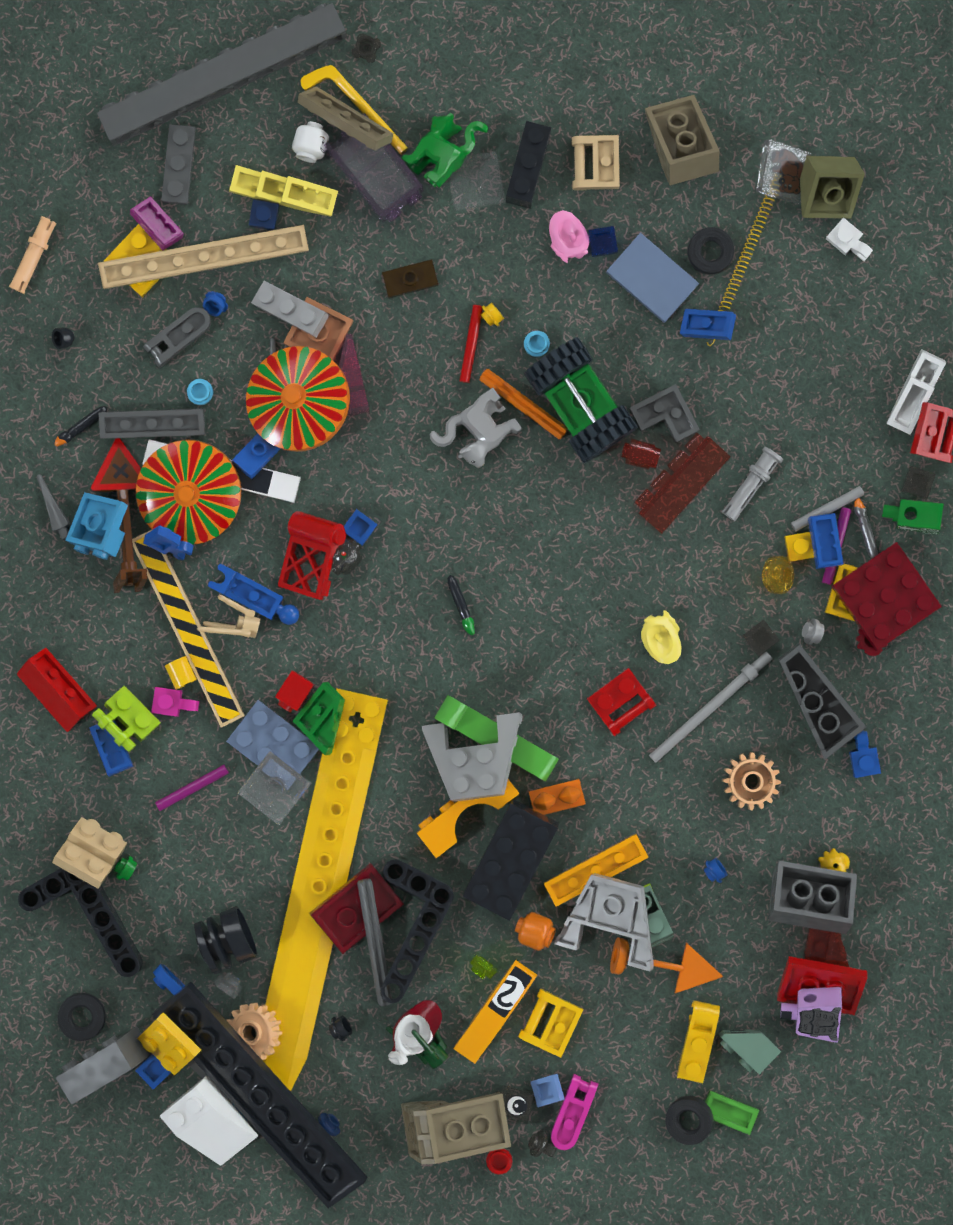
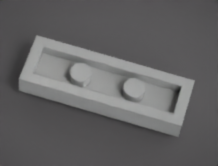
M263 281L251 302L259 309L317 338L329 317L326 312L266 281Z

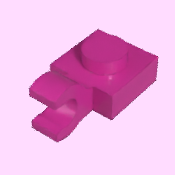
M155 687L151 713L179 717L180 709L198 711L199 701L182 699L181 690Z

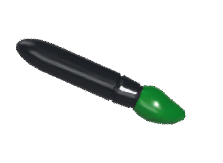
M449 575L447 578L448 586L462 619L463 628L468 634L474 635V620L470 617L460 586L454 576Z

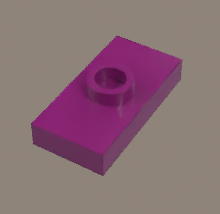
M151 196L130 209V215L162 251L183 238L184 233Z

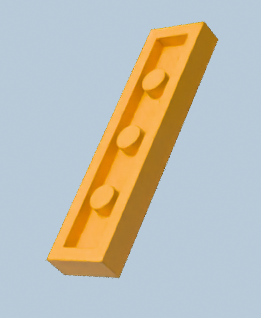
M635 833L544 882V885L557 907L581 894L591 874L597 873L613 877L647 859L648 855Z

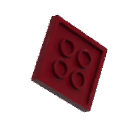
M897 542L831 586L875 651L942 607Z

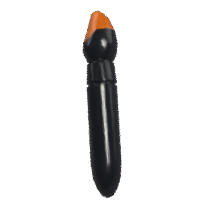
M98 407L74 424L68 431L60 433L55 440V446L58 447L69 443L72 438L98 421L99 412H106L107 407Z

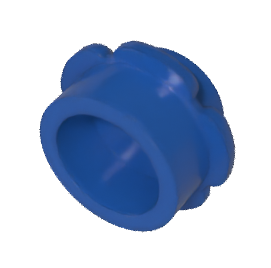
M211 291L205 295L203 308L209 315L219 316L222 312H226L228 304L226 303V298L221 293Z
M717 858L706 861L707 867L704 868V872L712 882L716 880L721 883L722 879L727 876L724 866Z

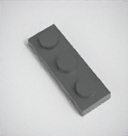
M169 124L162 203L188 205L196 135L195 127Z

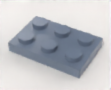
M257 700L226 741L288 789L319 750L306 735L260 700Z

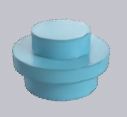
M532 331L525 337L524 348L529 355L540 357L549 350L550 341L544 332Z
M196 379L189 384L187 396L192 403L204 405L212 399L213 388L208 381Z

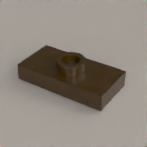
M432 259L382 272L389 299L439 286Z

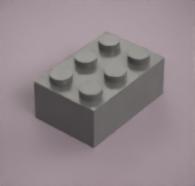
M778 861L772 875L768 921L847 934L853 925L857 874Z

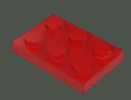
M789 956L777 992V1001L797 1004V996L800 989L841 987V1013L855 1015L867 981V971Z

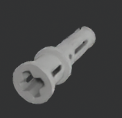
M765 446L762 449V455L755 465L751 464L749 467L750 473L722 511L725 516L736 522L740 513L747 506L762 483L770 480L769 475L776 465L783 461L781 456Z

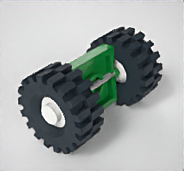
M576 337L535 362L533 366L524 372V375L538 396L543 394L547 396L573 436L569 443L581 461L586 463L636 430L638 426L624 405L619 407L616 405L589 364L593 358L579 337Z

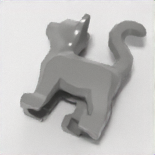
M491 388L482 394L473 405L461 413L452 416L446 422V434L443 437L439 436L435 431H431L430 439L437 446L445 447L450 445L456 437V426L464 425L475 437L476 442L465 445L459 451L458 458H464L469 464L480 468L485 464L487 452L498 447L507 434H517L522 428L515 418L496 425L491 415L495 412L500 414L506 408L498 401L500 396L495 389Z

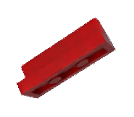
M47 648L29 658L17 673V676L66 732L72 730L81 719L97 707Z

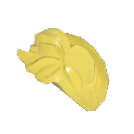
M664 610L663 616L654 617L650 615L644 619L645 623L641 631V639L646 650L659 663L670 664L677 661L681 655L682 648L678 635L680 628L675 619Z

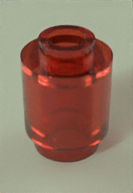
M631 438L630 443H624L621 457L626 458L625 464L648 470L649 468L656 469L661 449L656 448L655 444Z

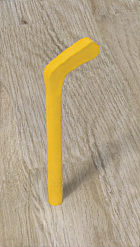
M334 66L322 67L301 78V86L304 90H309L326 79L332 80L366 117L394 133ZM394 133L391 145L402 155L408 150V147Z

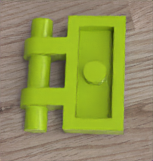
M125 686L105 702L104 706L110 713L106 715L98 708L92 714L98 721L97 725L102 730L106 729L115 738L114 742L119 747L123 746L128 752L136 746L130 739L133 735L142 742L161 723ZM118 719L127 729L122 731L113 721Z

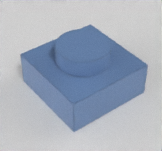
M558 1074L530 1081L537 1107L565 1100Z

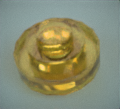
M772 556L766 561L762 570V579L769 593L785 594L790 590L794 580V568L787 557Z

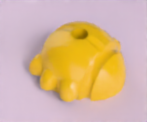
M834 848L831 849L830 853L825 851L823 853L824 857L818 858L821 868L846 872L850 865L848 856L842 852L838 853Z

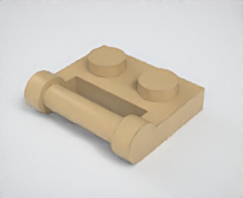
M619 135L572 137L575 157V180L572 181V189H619ZM585 146H592L593 179H585Z

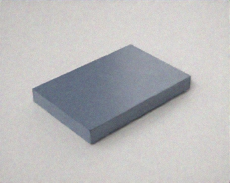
M641 232L606 271L612 279L663 323L671 317L699 285L694 278Z

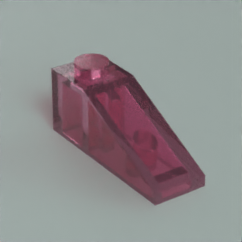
M352 333L346 334L339 367L343 371L349 386L350 403L346 416L348 418L370 413L353 336Z

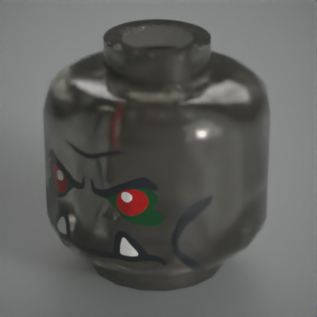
M353 538L345 539V542L339 545L334 553L331 571L337 576L340 574L349 575L362 562V556L359 553L362 547Z

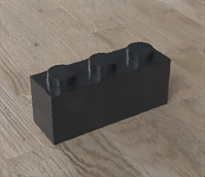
M526 121L506 194V203L531 209L552 127Z

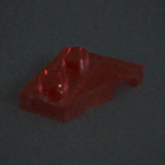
M813 928L808 929L803 959L849 967L845 947L841 940V933Z

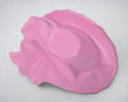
M564 210L555 213L550 220L549 233L552 241L550 247L556 255L561 257L565 263H568L569 257L580 259L588 254L589 236L580 220L572 213Z

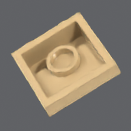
M81 817L70 832L66 842L55 855L52 863L99 889L121 857L127 842L123 841L119 833H109L100 828V824L96 820H86Z

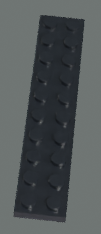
M189 982L152 1013L156 1019L164 1013L201 1049L193 1058L195 1063L328 1209L365 1183L368 1178L367 1175L192 982Z

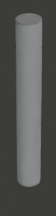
M858 486L791 522V525L796 532L809 525L808 518L810 516L830 514L862 497L864 491Z

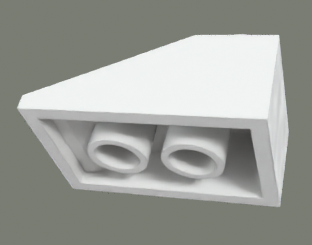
M207 1075L174 1101L160 1115L161 1119L178 1138L220 1166L258 1137L254 1129Z

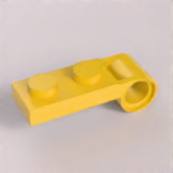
M693 1000L691 1006L693 1007V1013L689 1015V1025L677 1078L703 1083L719 1019L720 1006Z

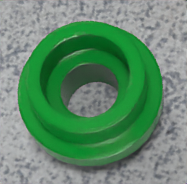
M128 855L126 859L121 857L114 869L117 872V879L127 881L133 874L137 862L133 860L132 856Z

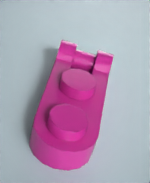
M572 1075L564 1097L565 1100L562 1102L551 1131L552 1143L558 1149L568 1150L577 1142L595 1096L598 1083L593 1081L586 1082L581 1080V1076ZM577 1089L585 1092L583 1100L575 1097Z

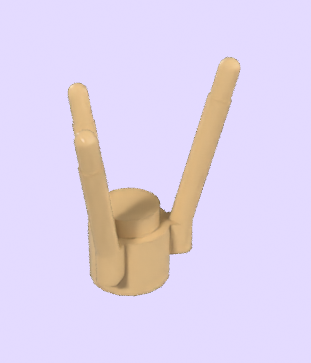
M218 595L219 600L245 614L244 617L239 615L236 625L204 621L203 625L207 627L199 626L197 628L199 632L255 638L260 618L254 617V610L246 609L231 599Z

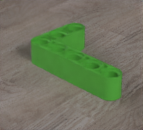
M449 695L446 696L434 717L436 720L459 731L481 745L498 743L496 722ZM517 735L518 739L516 747L513 749L511 762L538 778L547 781L559 759Z

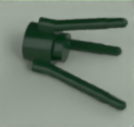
M387 1026L386 1030L393 1035V1028ZM413 1029L411 1031L412 1035L424 1048L423 1053L415 1055L425 1065L428 1063L432 1069H435L449 1057L445 1052L448 1046L442 1040L438 1030L434 1035L437 1044L434 1041L427 1044L416 1030Z

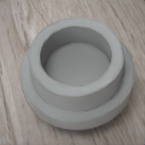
M811 619L803 626L802 637H804L806 644H818L824 635V625L817 619Z

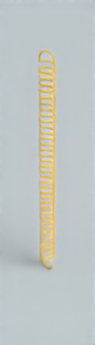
M771 180V184L769 185V188H771V187H770L771 185L777 186L778 188L780 187V186L774 185V184L772 183V181H777V182H778V180ZM769 192L765 194V196H766L767 194H769V195H773L774 197H777L776 195L771 194V193H769ZM763 199V201H764L763 203L770 204V206H773V204L767 203V202H765V200ZM760 207V208H759V209H760L759 212L766 213L767 215H769V213L762 211L761 208H766V209H768V210H771L770 208H767V207ZM752 225L753 229L750 230L751 233L752 230L759 231L760 233H762V231L755 229L753 226H759L761 228H764L763 226ZM749 234V235H748L749 237H750V235H755V236H757V237H760V236L757 235V234ZM745 243V246H746V247H744V248H748V249H751V250L754 251V249L747 247L746 244H752V245L756 246L755 244H753V243ZM740 256V257H739L740 260H741V257L748 258L749 260L751 259V258L746 257V256ZM737 261L738 264H739V262H744V263H746V264H749V263L746 262V261ZM736 265V266H735L736 269H738L737 266L744 267V268L747 269V267L742 266V265ZM730 279V282H732L731 280H737L739 282H742L738 279ZM725 292V293H724L725 296H727L726 293L736 295V294L731 293V292ZM721 301V304H722V302H725V303H729V304L732 305V303H730V302ZM719 306V309H721L720 307H726L730 309V307L727 306Z

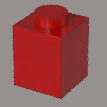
M292 670L275 698L280 700L278 705L290 713L293 709L299 711L315 687V684Z

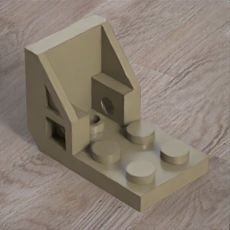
M500 1092L453 1103H447L442 1100L416 1101L401 1104L409 1156L422 1165L437 1164L511 1147L503 1094Z

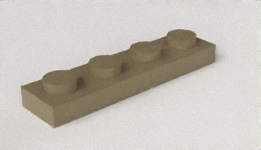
M317 86L299 93L298 103L307 108L311 113H315L325 119L329 124L346 132L348 136L364 143L368 148L377 150L392 143L394 133Z

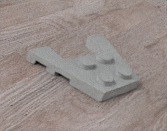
M521 713L497 715L498 743L449 749L448 728L445 724L439 723L422 726L423 734L451 801L487 798L505 794L512 764L511 757L518 739L519 724L522 722Z
M597 873L591 874L576 901V906L571 915L566 919L565 926L555 939L554 944L573 950L580 949L584 925L632 938L627 965L646 971L653 970L654 963L644 886Z

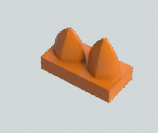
M579 779L528 791L533 810L543 815L586 804Z

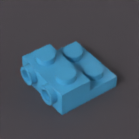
M84 492L65 541L75 545L74 550L85 555H89V552L93 551L92 555L107 560L108 556L116 557L125 535L119 528L128 505L122 501Z

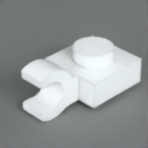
M842 218L826 237V240L844 255L851 250L863 261L873 251L867 244L859 241L863 233L845 218Z

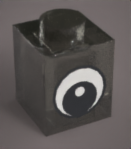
M502 1085L500 1093L503 1094L506 1117L528 1122L534 1096L533 1091Z

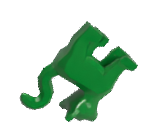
M449 113L447 116H434L431 119L430 131L420 139L415 151L411 155H403L401 159L417 175L422 173L430 162L436 165L432 171L427 172L423 177L433 187L437 186L440 188L453 172L461 168L465 158L475 146L474 133L476 131L488 132L487 124L481 121L470 123L464 133L465 145L459 147L446 141L462 130L461 126L454 124V115Z

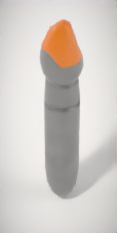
M857 498L854 503V511L859 520L868 555L872 559L878 555V550L867 516V509L862 501Z

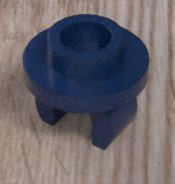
M322 1113L318 1116L319 1124L329 1135L337 1136L340 1133V1123L334 1115Z

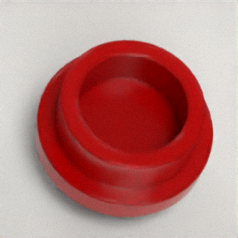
M505 1148L490 1151L486 1157L487 1167L494 1174L508 1172L512 1166L510 1152Z

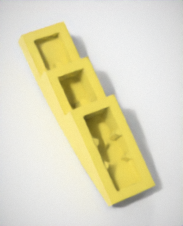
M238 165L235 166L229 192L330 217L332 216L338 194L337 190L290 176L286 178L265 171L258 172Z

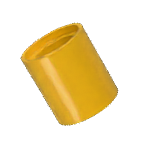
M186 656L165 665L166 671L176 690L184 687L187 683L197 680Z

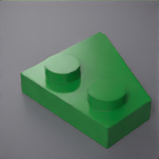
M323 682L293 720L324 755H330L333 751L345 699L329 682Z

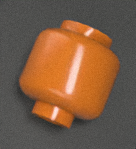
M530 912L525 918H519L515 932L519 933L518 941L522 945L540 951L544 947L549 948L556 928L553 927L551 919L535 912Z

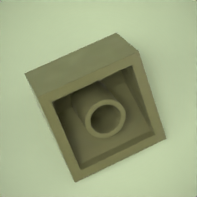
M806 156L800 177L801 212L803 218H852L865 175L855 157Z

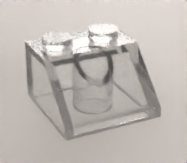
M269 751L237 793L277 825H280L312 783Z

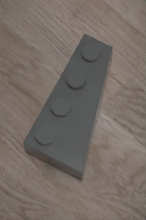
M799 643L778 658L824 760L866 728L864 723Z

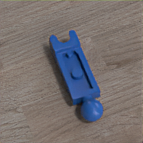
M221 563L218 565V570L224 573V582L218 584L210 581L208 583V587L270 620L273 619L275 614H278L281 622L286 625H292L299 619L300 615L297 607L291 604L281 605L284 599L283 596Z

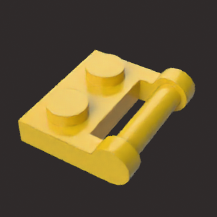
M540 989L537 997H539L525 1029H521L518 1037L561 1058L583 1012V1008ZM549 1002L555 1005L539 1038L534 1035V1032Z

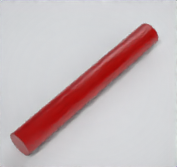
M473 305L460 375V382L470 383L483 311L480 305Z

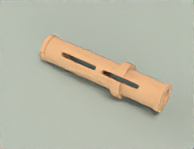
M41 216L33 237L28 239L29 245L9 285L10 288L25 294V290L43 251L48 249L49 245H47V242L57 223Z

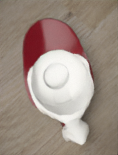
M423 1000L400 1016L393 1028L394 1046L388 1054L389 1060L393 1064H406L408 1062L406 1056L419 1054L424 1051V1048L412 1035L411 1031L413 1029L422 1036L427 1044L431 1042L442 1021V1012L438 1004L432 1000Z

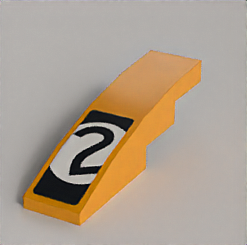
M515 960L453 1049L475 1064L525 995L537 974Z

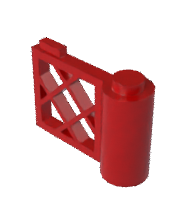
M296 511L288 522L290 539L278 587L323 600L324 596H328L331 581L328 579L336 549L346 539L345 528L340 523ZM297 544H301L306 553L299 560H297L295 555ZM320 551L326 552L324 563L318 567L314 555ZM309 560L313 571L305 576L300 565ZM295 569L299 580L292 585L287 582L290 572ZM314 576H316L318 581L316 592L311 591L307 582Z

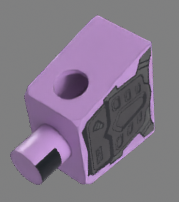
M841 987L800 989L798 991L797 1004L781 1003V1019L796 1020V1033L800 1036L838 1042L842 1010Z

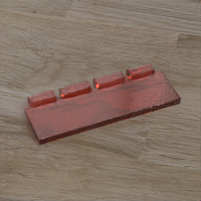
M695 433L684 446L691 454L688 456L680 450L667 465L674 472L672 476L663 469L650 484L656 491V494L654 495L648 489H645L634 502L641 509L638 514L661 534L731 457L709 436H706L704 439L698 433Z

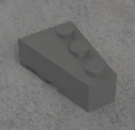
M137 1026L118 1038L116 1035L108 1038L101 1043L103 1047L99 1050L96 1047L88 1050L81 1055L83 1060L77 1062L76 1059H73L61 1067L64 1072L55 1078L71 1105L132 1070L152 1054L146 1051L142 1043L137 1039L141 1035Z

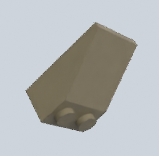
M695 95L645 108L659 160L669 185L719 172L720 151Z

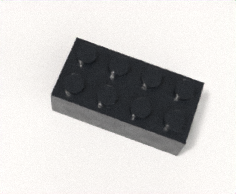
M512 799L477 865L463 897L510 921L558 829L559 822Z

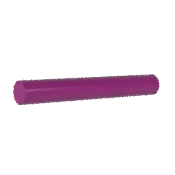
M841 507L837 522L841 548L851 514V509ZM836 567L825 568L822 583L832 585Z
M224 764L156 801L155 804L159 811H162L229 774V771Z

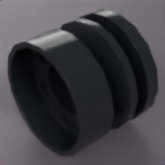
M238 906L220 913V926L212 917L206 919L207 927L202 920L194 924L199 951L212 973L218 974L222 972V964L226 969H230L232 967V954L240 964L258 956L253 936Z

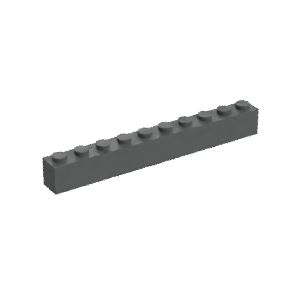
M333 3L318 5L312 10V13L305 16L297 15L282 27L279 25L273 26L266 31V34L258 38L255 36L247 38L242 42L243 45L234 49L232 47L226 48L219 53V56L211 60L209 58L202 59L195 64L196 67L187 71L185 69L179 70L172 75V78L166 81H155L148 86V89L140 93L139 91H134L126 95L123 101L104 105L101 111L97 112V115L113 146L121 144L346 39V30Z

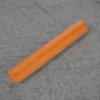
M486 369L481 374L480 381L489 388H494L497 394L556 438L562 439L567 433L568 428L490 369Z

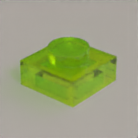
M477 952L470 959V964L473 965L471 970L482 979L487 976L491 980L497 972V968Z

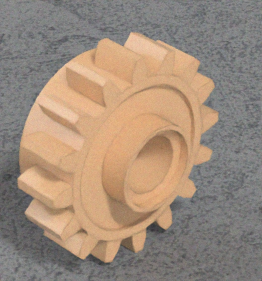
M750 752L749 759L740 754L739 762L733 759L730 761L733 766L732 769H724L729 774L728 778L722 779V782L729 785V787L724 789V792L732 793L733 795L729 800L734 802L738 799V807L743 808L745 803H747L749 810L754 809V804H757L762 809L764 808V801L772 803L773 800L770 796L779 793L775 789V785L781 784V781L775 779V775L780 772L779 770H772L771 767L774 762L770 760L765 763V756L762 754L758 759H755L753 752ZM755 774L758 778V783L756 787L749 789L745 784V779L748 775Z
M251 1003L249 1006L248 1004L241 1005L240 1010L231 1012L234 1019H227L226 1021L262 1060H265L267 1055L275 1053L273 1047L279 1046L281 1043L278 1040L279 1035L283 1033L279 1030L281 1021L276 1020L274 1017L275 1011H267V1005L260 1007L258 1003ZM252 1026H253V1027L255 1028V1030H256V1037H255V1038H254V1037L252 1036V1034H251V1028H252Z

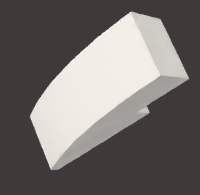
M921 349L887 421L888 425L911 435L919 419L922 403L928 402L935 389L934 386L946 365L945 360Z

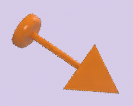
M618 937L613 947L610 971L613 974L620 975L625 970L629 959V943L626 939ZM687 942L681 965L653 960L655 967L679 971L674 993L723 977Z

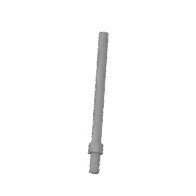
M764 652L751 665L748 663L742 668V673L657 747L649 755L655 763L658 762L746 682L753 681L759 675L758 672L772 660V657L767 652Z

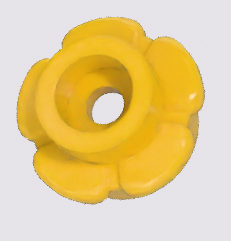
M491 302L486 307L482 306L484 312L481 316L490 326L493 324L500 326L499 323L504 317Z

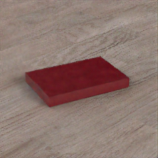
M371 863L309 913L342 954L366 936L357 885L359 880L369 878L372 881L379 924L404 905Z

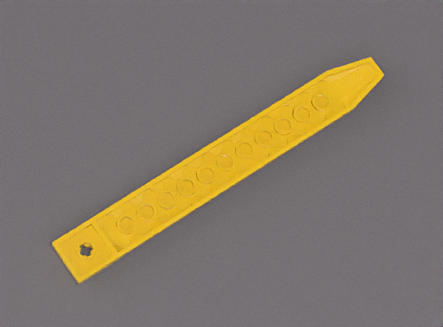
M338 688L336 691L345 699L333 751L330 755L322 753L265 1004L268 1006L267 1011H275L274 1017L276 1020L281 1021L279 1030L283 1033L278 1038L281 1042L280 1045L273 1047L275 1053L267 1055V1059L262 1061L290 1091L308 1057L333 942L309 913L347 883L388 702L387 699ZM359 712L361 713L360 717L364 719V723H359L358 727H353V722L349 721V717Z

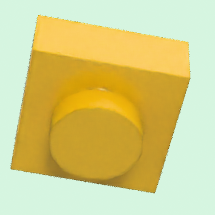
M810 532L784 537L789 562L814 558Z

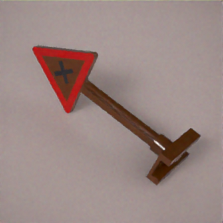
M120 438L115 439L90 491H115L117 493V500L128 505L120 525V530L125 533L121 543L123 562L121 563V570L113 582L114 593H119L123 585H134L135 592H140L148 576L147 568L137 569V562L134 561L128 491H136V483L141 467Z

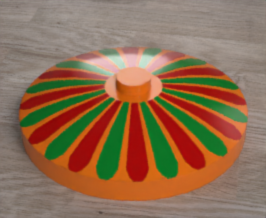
M303 346L284 348L264 359L251 376L246 393L248 417L257 433L270 444L280 449L294 452L315 449L333 438L346 419L350 403L348 382L341 368L321 351Z
M179 440L159 448L146 460L138 475L136 499L143 519L152 530L160 525L180 535V541H186L192 545L200 544L219 536L233 522L241 503V482L233 463L218 448L202 441Z

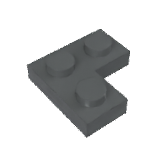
M676 384L629 408L641 432L663 420L675 443L700 431Z

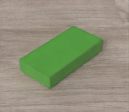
M709 1090L705 1103L712 1111L713 1121L750 1135L759 1109Z

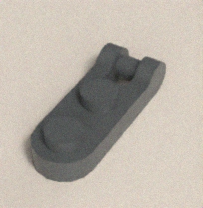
M192 308L149 340L143 348L148 354L151 353L153 355L155 364L158 368H161L210 329L211 317L203 308ZM164 341L169 347L165 352L159 347Z

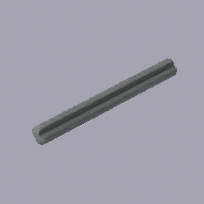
M369 878L361 879L357 882L377 1001L380 1006H387L390 1003L385 1002L380 996V988L388 972L373 884ZM388 984L385 988V995L392 999L390 984Z

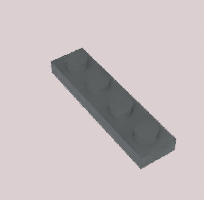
M204 408L99 412L100 439L206 434Z

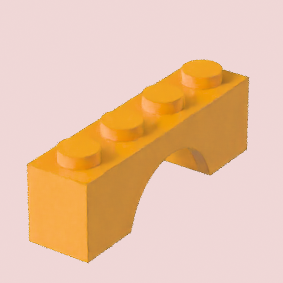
M508 779L505 794L502 796L456 801L455 803L449 800L439 808L441 811L440 815L435 819L429 816L418 825L421 829L417 834L435 858H437L457 843L455 824L463 810L475 804H488L499 810L516 797L519 792Z

